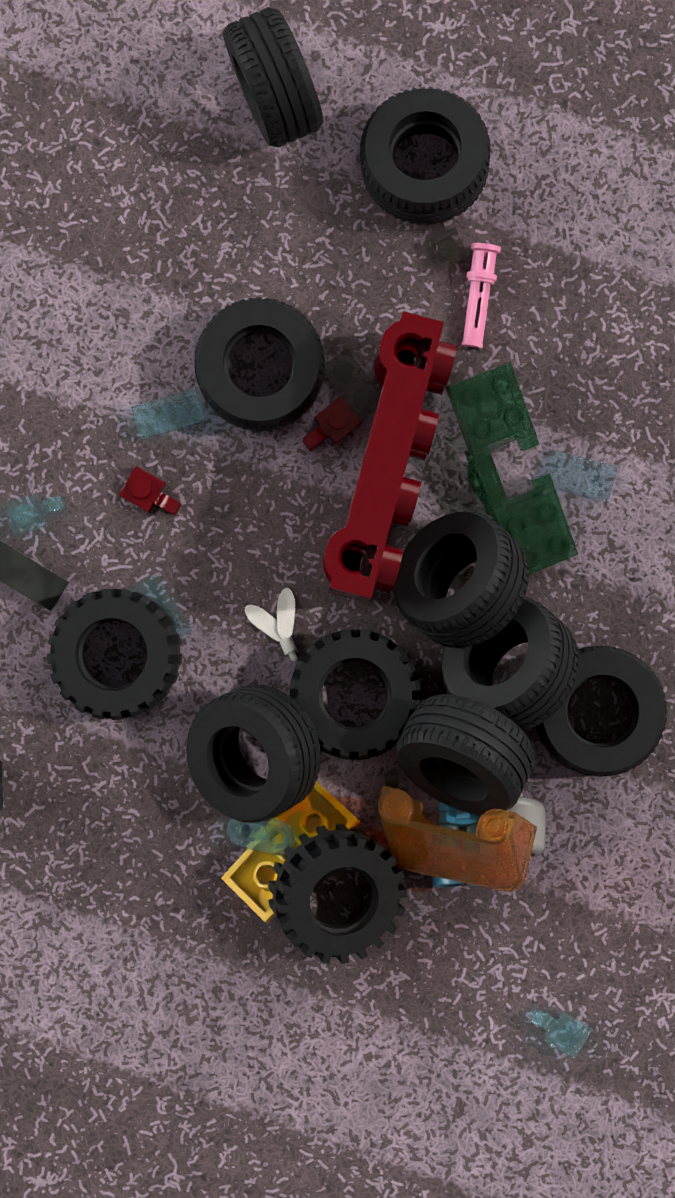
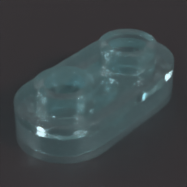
M231 818L227 826V835L233 844L244 849L271 855L285 854L283 850L288 845L292 848L295 840L292 827L284 821L275 818L259 823L241 822ZM251 827V834L248 837H244L245 828ZM282 833V841L275 844L276 835Z

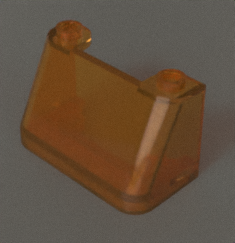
M382 786L378 811L391 855L396 859L397 862L395 863L397 866L411 872L504 892H513L523 885L528 871L537 826L516 812L501 809H491L485 812L480 817L476 834L436 826L435 823L427 820L423 815V803L412 800L405 791Z

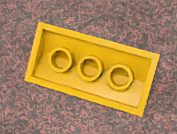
M316 781L314 788L307 797L291 809L276 816L221 879L268 924L275 916L268 901L273 899V894L268 889L269 880L276 881L277 874L273 870L275 862L284 864L288 858L283 850L288 845L294 850L302 843L298 836L306 833L309 838L316 836V827L324 825L328 831H334L336 824H344L348 830H352L360 821Z

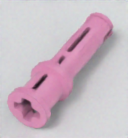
M471 243L470 249L473 250L471 271H468L466 276L471 284L464 336L461 345L483 348L490 287L497 280L494 270L496 256L500 253L501 247L486 243Z

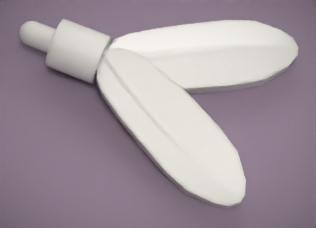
M285 588L279 595L277 620L259 606L247 605L245 607V614L248 620L267 636L280 642L284 654H289L291 661H297L295 653L297 647L291 637L295 618V598L289 588Z

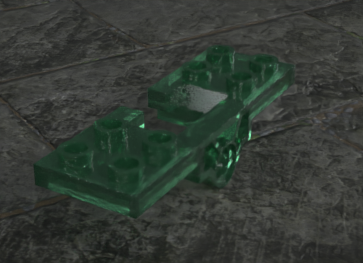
M511 362L504 363L445 387L468 449L464 453L468 461L467 476L470 486L483 504L486 514L491 515L492 519L522 546L528 560L529 575L578 555L550 473H544L530 479L533 486L532 489L507 499L490 450L512 441H517L520 451L540 445Z

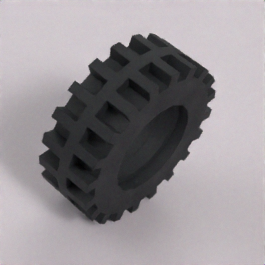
M336 824L334 831H328L324 825L316 827V836L309 838L306 833L298 836L302 843L295 850L288 845L283 850L288 856L284 864L275 862L273 870L276 872L277 878L276 881L269 880L268 889L273 894V899L268 900L269 906L275 913L276 917L274 919L291 943L295 947H299L307 957L312 958L313 955H317L321 962L328 964L331 957H336L341 964L349 963V955L356 953L360 959L368 956L367 947L375 944L380 949L385 944L380 937L386 931L392 934L395 933L397 926L392 922L395 915H404L405 908L400 904V898L407 897V889L401 884V880L405 878L403 871L396 865V859L375 837L372 835L368 836L361 828L354 827L352 831L348 830L344 824ZM350 867L363 873L369 885V894L363 908L353 918L341 924L329 925L320 922L314 917L310 908V896L315 885L325 874L337 868Z

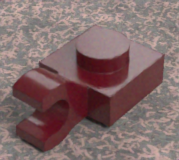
M340 396L314 417L319 426L302 438V442L310 452L328 437L336 445L362 424V421Z
M137 466L133 469L119 494L120 497L148 513L151 512L154 505H157L176 516L182 505L179 501L162 493L166 486L165 482Z

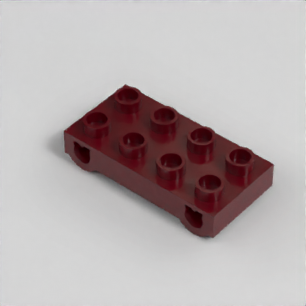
M403 311L400 321L392 324L384 332L380 341L379 354L375 360V375L382 390L346 526L330 538L323 556V570L326 579L330 583L328 593L367 603L372 598L374 589L390 593L394 589L403 550L386 545L391 523L408 527L409 522L411 523L421 481L404 477L409 457L425 461L427 454L429 455L439 419V413L422 409L425 393L428 391L439 395L443 394L445 386L447 387L457 351V345L440 341L444 325L443 321ZM403 354L415 358L413 365L402 363L397 356ZM355 550L364 555L360 562V571H350L345 568L342 563V556L345 552Z

